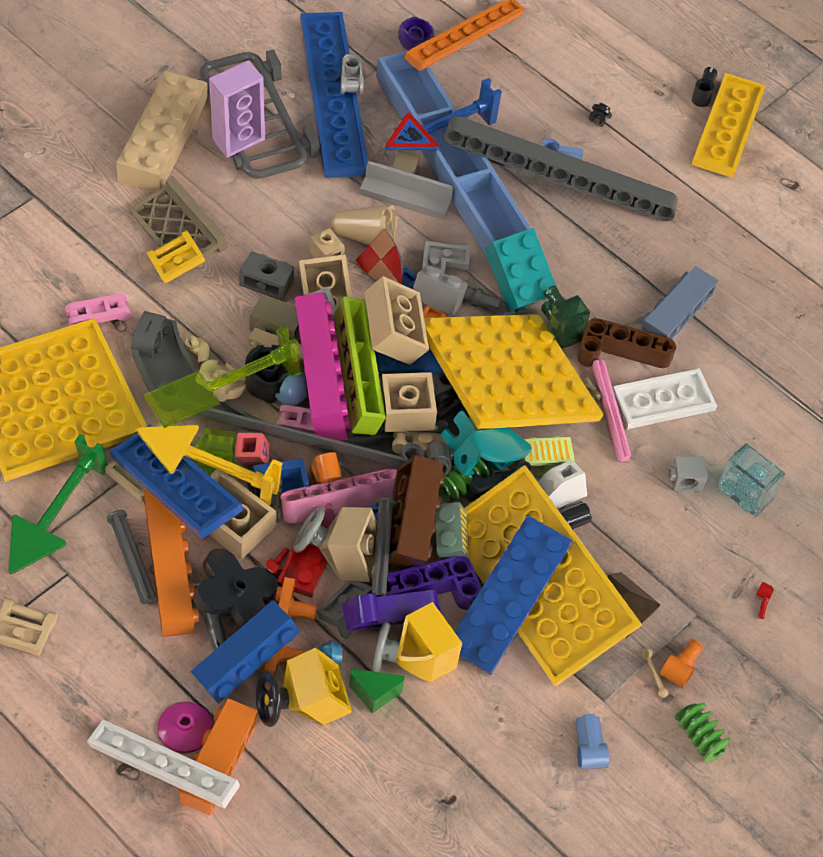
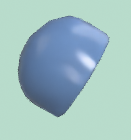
M295 370L294 373L288 375L281 385L280 393L275 395L277 400L283 405H300L308 396L306 375L299 370Z

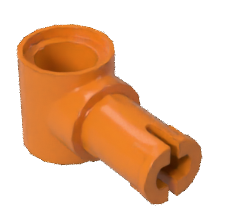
M691 639L681 653L676 654V656L671 655L660 671V675L683 689L695 670L693 668L694 661L702 651L703 645L699 641Z

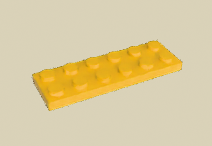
M725 73L691 165L734 178L766 85Z

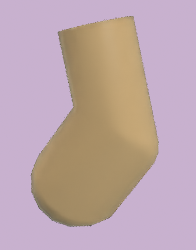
M190 335L185 339V345L188 350L198 356L199 367L205 361L210 360V348L206 342L194 335Z

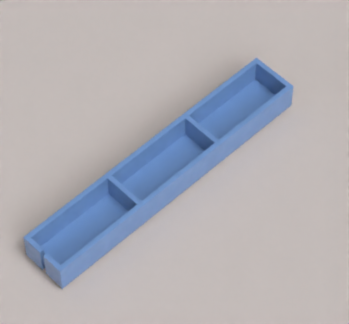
M407 51L378 58L376 78L401 119L409 112L421 125H425L457 111L429 67L419 71L404 59ZM443 127L429 134L437 142L439 149L421 150L439 181L454 187L452 202L487 258L484 250L486 246L494 241L529 230L531 227L488 159L449 145L444 139L446 127Z

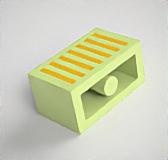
M530 437L524 439L531 445L532 449L520 462L527 461L531 464V474L534 477H542L550 469L570 460L575 462L571 437Z

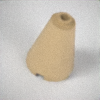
M381 205L338 211L332 217L331 228L336 235L368 246L383 229H386L392 239L395 240L397 216L392 214L391 211L395 207L393 205Z

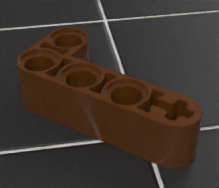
M593 318L586 324L578 352V361L585 367H592L593 361L599 360L600 353L604 352L654 367L667 368L672 363L676 344L672 339L600 318Z

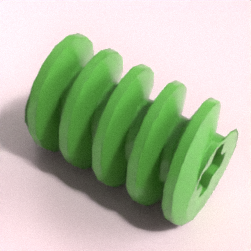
M479 459L472 469L474 474L469 476L460 473L456 469L455 464L452 465L449 473L444 477L443 484L439 487L438 495L446 503L450 502V497L453 500H457L459 494L466 495L467 489H471V480L474 477H490L489 470L484 462Z
M704 702L690 704L677 712L674 718L680 721L679 725L681 729L686 730V736L693 738L691 741L692 745L699 747L697 751L699 755L705 756L704 762H712L725 752L726 746L731 739L727 737L721 740L720 737L724 733V729L714 730L718 721H708L712 716L711 711L702 713V710L706 707Z

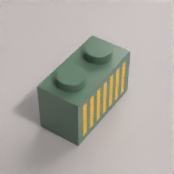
M460 502L440 504L438 510L435 511L437 555L442 560L455 556H464L470 560L466 510Z

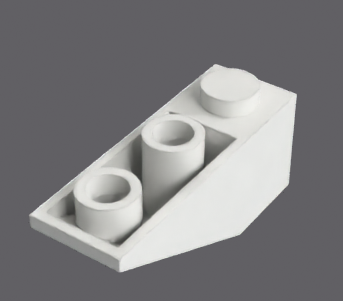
M573 460L550 469L538 481L557 509L587 496L585 472Z

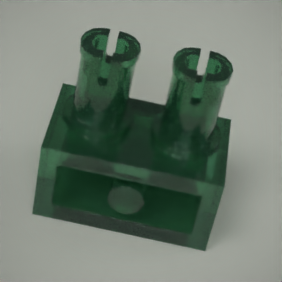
M555 285L548 287L544 293L548 301L544 302L541 306V311L549 320L547 331L553 335V339L557 341L561 349L581 342L590 311L578 295L565 299Z

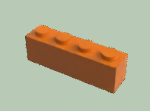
M228 698L224 707L219 706L214 716L215 724L212 730L207 729L202 739L203 747L200 753L195 752L192 760L227 776H231L258 723V710ZM177 788V791L180 792L181 804L211 816L216 806L215 804Z

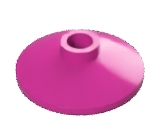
M180 702L171 705L162 713L158 721L160 740L167 748L178 753H191L201 749L207 729L212 730L213 728L209 713L202 706L192 702ZM189 721L190 724L187 726H183L180 724V722Z

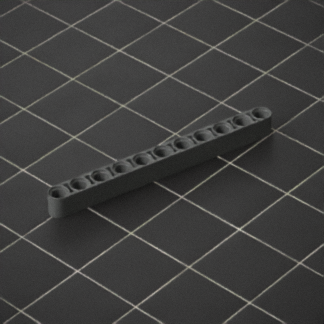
M453 116L448 121L444 139L451 146L661 221H670L675 217L678 198L670 191L460 116Z

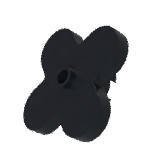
M213 549L203 561V569L209 579L200 582L194 591L193 597L196 605L202 611L211 615L224 613L232 617L231 621H235L241 628L266 606L264 602L272 599L277 592L278 582L276 577L267 569L261 567L243 569L233 554L224 549Z

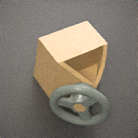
M317 507L314 509L299 530L293 544V550L301 552L310 542L319 547L323 556L341 581L370 582L374 569L377 522L372 508L342 507L328 529L321 525L325 514L324 508Z

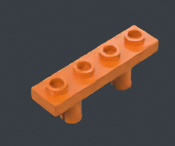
M285 577L283 587H277L275 602H279L280 608L290 618L296 617L314 621L317 604L294 601L295 579ZM283 647L260 667V671L264 673L270 672L276 677L278 665H281V663L287 664L288 660L308 650Z

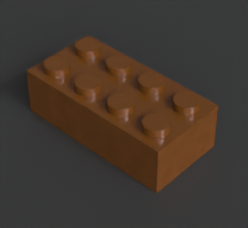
M414 455L397 467L392 499L396 501V506L392 510L389 567L405 570L419 566L429 560L432 553L430 540L436 529L434 516L441 500L440 496H438L439 487L443 484L445 473L442 472L444 463Z

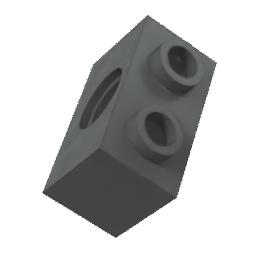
M253 251L250 252L240 269L239 286L283 301L294 281V266Z

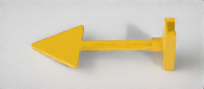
M198 425L137 428L138 435L170 474L174 473L183 456H187L251 483V486L261 489L260 499L269 506L272 494L277 495L279 491L282 470L281 462L273 459L267 471L263 474L258 471L253 472L190 446L199 430Z

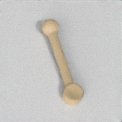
M643 649L641 655L644 659H647L659 689L658 695L661 698H666L668 690L663 687L652 660V650Z

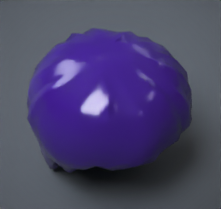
M411 17L400 24L398 39L406 50H411L433 38L434 29L424 19Z

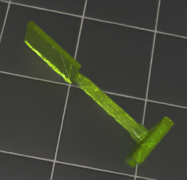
M285 325L277 329L279 348L271 351L269 355L208 382L204 380L199 371L144 394V398L162 426L166 428L218 405L219 401L213 391L273 364L278 365L282 363L291 377L301 374L298 341L295 338L289 341L288 328Z

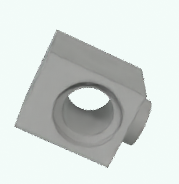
M704 456L675 457L672 466L668 468V479L672 481L674 491H703L708 478Z

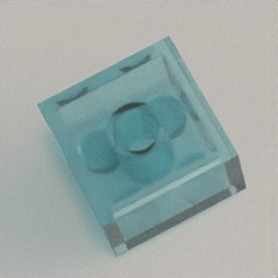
M745 443L728 459L717 487L724 495L737 502L743 510L757 517L774 500L785 473Z

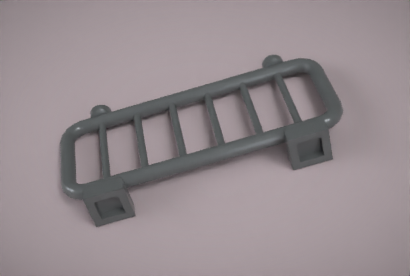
M274 49L266 51V61L264 62L255 53L243 52L205 63L200 69L201 78L197 80L207 82V93L210 97L209 71L243 61H252L258 72L263 76L264 87H266L271 97L264 100V104L273 102L278 114L264 117L265 122L281 118L286 128L266 134L265 139L288 133L293 145L247 157L244 150H242L233 157L237 170L243 169L249 177L261 179L302 167L308 158L307 151L311 158L319 156V140L312 125L303 128V137L300 139L271 80V77L273 81L282 80L281 63ZM296 149L299 155L296 160L261 170L253 169L250 165V161Z

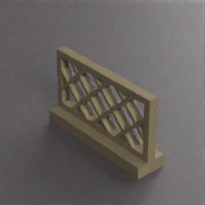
M174 176L165 180L166 186L129 208L130 214L159 248L165 245V238L181 236L184 225L196 228L195 234H190L196 244L197 240L207 241L210 244L204 249L199 248L204 257L215 250L222 252L228 248L225 234ZM166 194L170 198L169 204H157L158 199ZM144 208L151 209L150 216H140L137 212ZM156 209L167 210L166 218L154 217ZM181 211L183 213L182 219L170 218L171 212ZM152 224H164L163 231H153L151 229ZM168 224L180 225L179 232H167Z

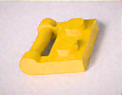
M187 230L183 231L181 236L154 251L151 249L146 252L164 284L205 262L204 256Z

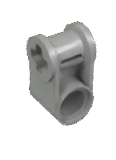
M346 54L342 59L340 93L357 92L359 95H363L362 60L357 54Z

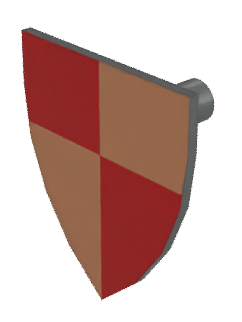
M383 229L357 257L356 261L376 281L384 276L402 284L403 266L398 247L386 229Z

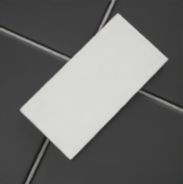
M700 368L612 386L618 410L627 429L716 411L717 404Z

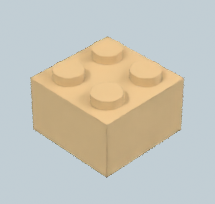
M432 372L382 374L381 392L386 416L384 420L385 432L434 430L437 409Z

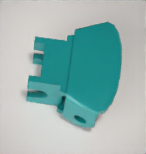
M460 411L453 419L459 428V436L455 437L449 429H445L441 433V436L453 451L452 456L456 469L465 476L474 474L472 469L481 457L486 459L492 469L500 471L508 468L515 461L525 458L532 449L527 441L509 427L477 429L471 417H467L463 411Z

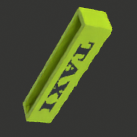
M343 296L334 312V321L351 431L358 434L376 435L386 416L375 350L372 349L366 300Z

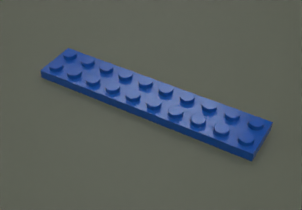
M343 12L300 13L324 178L366 176L368 158L356 92L340 93L342 59L346 54H350Z

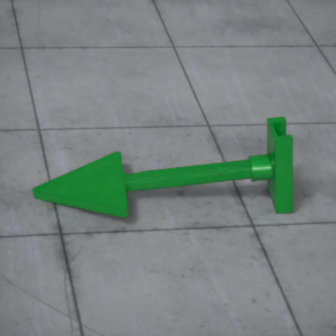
M79 434L74 442L80 458L75 464L76 468L37 524H33L17 515L12 516L8 569L10 574H14L66 546L65 540L48 532L47 529L86 473H89L91 469L102 475L105 473V467L108 464L101 444L97 443L92 449L87 446L85 437Z

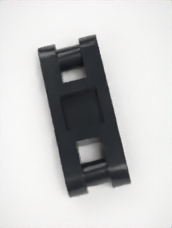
M521 461L517 464V468L505 472L498 471L487 478L474 477L471 480L469 499L475 501L524 465L531 472V464L527 461Z

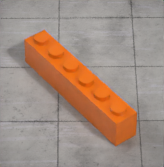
M145 489L144 505L162 637L194 633V623L199 622L197 606L192 607L191 600H194L195 588L194 584H189L188 577H192L191 562L185 561V555L189 554L187 539H182L181 534L186 532L185 524Z

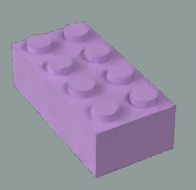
M249 60L209 78L212 136L214 143L228 158L265 140L264 80Z

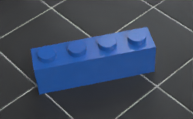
M272 600L190 672L219 704L241 683L250 678L265 662L269 661L281 648L291 642L300 633V630L280 606Z

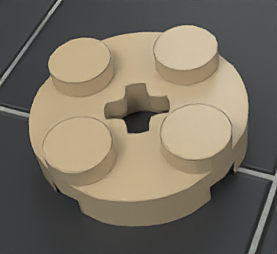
M207 360L201 365L196 383L213 394L214 399L225 402L227 399H236L243 394L246 384H244L245 376L238 368L229 363H226L225 366L217 364L219 360Z

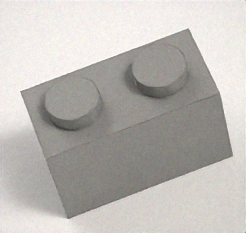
M425 266L418 272L413 290L420 292L421 303L453 316L461 307L468 284L462 282L456 276L442 273L436 267Z

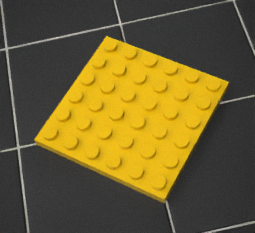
M539 314L424 318L428 346L477 429L600 421L602 418V411Z
M95 318L0 347V473L4 482L78 458L79 455L74 442L79 434L85 437L87 446L93 449L99 443L105 449L124 442L137 433L138 427L147 426Z

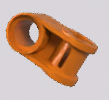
M336 452L316 456L312 464L309 465L313 485L342 478Z

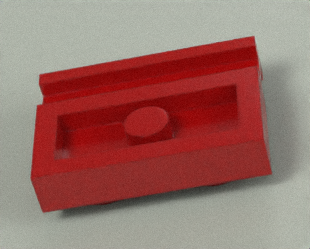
M308 544L301 552H295L292 546L278 578V586H283L285 577L295 579L294 592L313 598L328 563L319 547Z

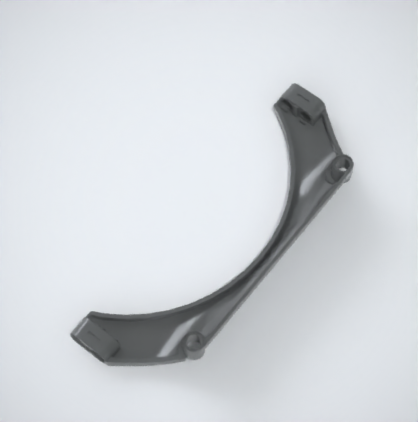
M144 311L132 338V356L150 395L165 413H173L178 410L256 430L288 442L325 448L399 467L414 455L421 457L424 455L423 448L420 445L410 442L403 446L401 454L395 453L392 450V442L395 440L393 432L363 437H348V440L338 441L268 423L250 415L232 404L229 400L225 402L217 401L214 399L213 394L196 383L199 371L192 363L183 346L177 322L167 319L166 316ZM458 398L454 403L437 413L436 422L438 420H447L448 429L453 435L459 436V428L453 419L460 411H463L467 417L470 416Z

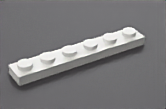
M105 720L101 721L87 740L91 748L224 809L240 787L238 780Z

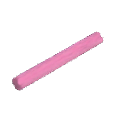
M594 360L592 370L601 395V402L616 457L619 462H627L630 460L631 453L604 360Z

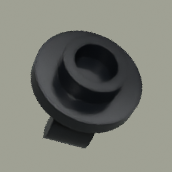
M599 103V105L594 104L592 106L594 111L590 113L589 120L593 122L594 118L599 116L601 117L599 126L603 127L606 123V118L610 119L612 117L610 107L603 103Z

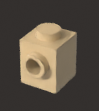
M329 228L325 231L317 232L310 237L309 252L314 258L344 255L345 246Z

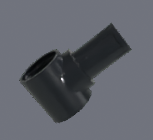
M706 67L702 78L697 80L691 99L694 105L706 107L710 104L715 87L714 80L717 76L715 68L710 72L711 67Z

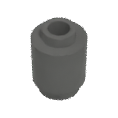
M442 441L430 443L425 450L426 458L444 463L442 472L446 476L452 467L450 447Z

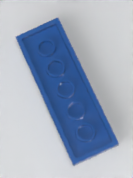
M138 433L109 451L111 458L201 539L243 511L242 503L189 457L183 456L174 473L170 474Z
M526 516L455 630L456 635L462 642L459 655L461 658L492 675L572 545L571 539L531 516Z

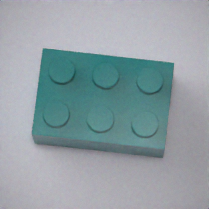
M534 228L494 241L484 248L508 312L537 304L559 294Z

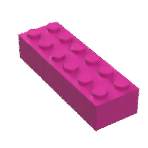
M324 292L295 297L311 416L316 435L338 441L348 440L347 430L351 429L347 410L348 405L344 391V379L341 371L342 366L338 352L339 347L331 302L325 301Z

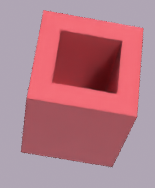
M262 433L237 434L235 457L243 466L253 467V465L268 463L270 442Z

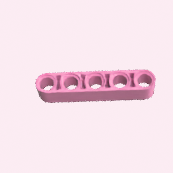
M384 469L286 491L280 496L283 520L292 524L306 521L317 507L324 508V517L333 515L335 512H340L342 507H368L376 505L378 498H392L397 469Z

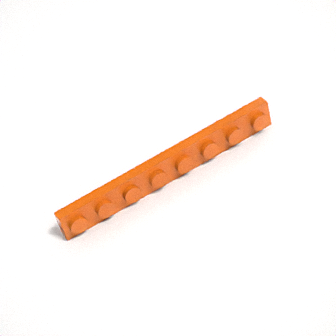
M502 0L407 51L404 59L414 68L421 71L522 16L526 8L516 0Z

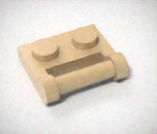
M6 598L0 609V644L40 656L47 638L56 624L58 614L51 611L45 613L15 604V600ZM10 615H18L24 618L41 622L43 624L42 626H40L37 624H33L27 621L10 617Z

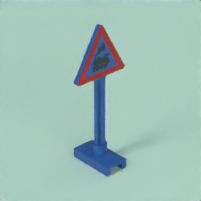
M487 78L481 82L478 100L435 121L421 125L411 113H406L385 144V150H438L439 145L429 134L446 127L448 121L453 116L466 118L478 113L489 126L496 123L502 91L500 89L493 91L490 87L492 80Z

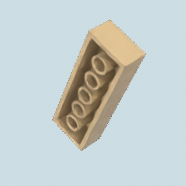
M165 71L116 162L118 182L153 192L164 187L165 180L168 179L207 103V82Z

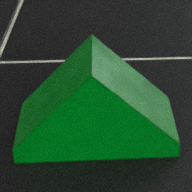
M351 669L349 687L367 708L374 713L402 693L405 676Z

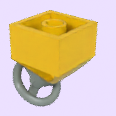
M433 602L405 617L400 641L388 639L390 624L388 622L382 624L372 664L373 672H380L383 660L397 663L409 673L427 682H432L457 668L462 642Z

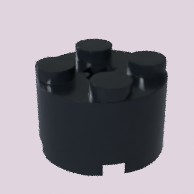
M272 344V347L257 346L248 353L245 361L244 384H246L245 388L251 395L270 404L277 401L275 395L280 393L284 379L291 373H294V363L290 352L279 345Z

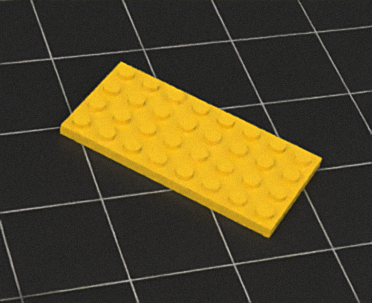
M526 465L464 508L467 512L470 561L484 584L527 515L572 540V545L518 631V634L555 687L642 626L636 615Z

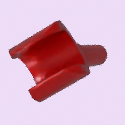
M284 548L274 560H267L265 569L270 571L275 577H278L282 572L279 564L290 552L289 549Z
M762 582L756 593L757 596L763 598L758 614L759 619H764L767 604L774 591V588L765 582Z

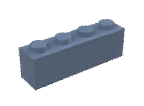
M697 266L689 273L686 271L681 277L677 286L673 285L670 288L667 297L664 300L661 298L656 303L654 311L646 313L641 321L643 325L642 331L673 339L714 295L718 280Z

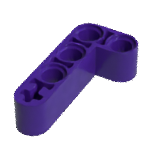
M455 556L389 573L387 576L386 596L427 590H436L437 595L451 591L457 606L467 611L480 592L481 585L471 561L464 556ZM455 571H461L463 574L456 573ZM431 577H436L439 580H433Z
M436 590L376 597V594H366L354 597L342 604L347 631L381 627L384 622H388L390 625L403 624L407 615L432 602L440 611Z

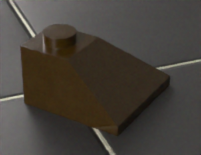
M622 572L607 576L641 624L660 607L661 604Z

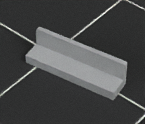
M368 161L366 176L361 184L359 194L445 220L452 203L454 187Z

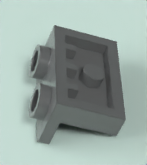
M359 581L346 582L316 611L319 619L336 626L341 637L347 639L355 630L347 631L342 604L354 597L372 594V587Z

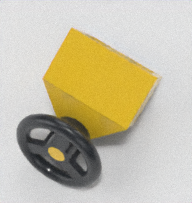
M317 648L287 661L283 687H279L276 677L270 672L263 673L257 683V710L262 723L267 727L276 725L283 709H288L322 725L352 712L339 664ZM267 680L271 686L270 690H267L265 687Z

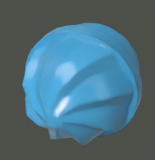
M329 640L320 645L318 650L337 664H342V647L340 642L334 643L333 640Z

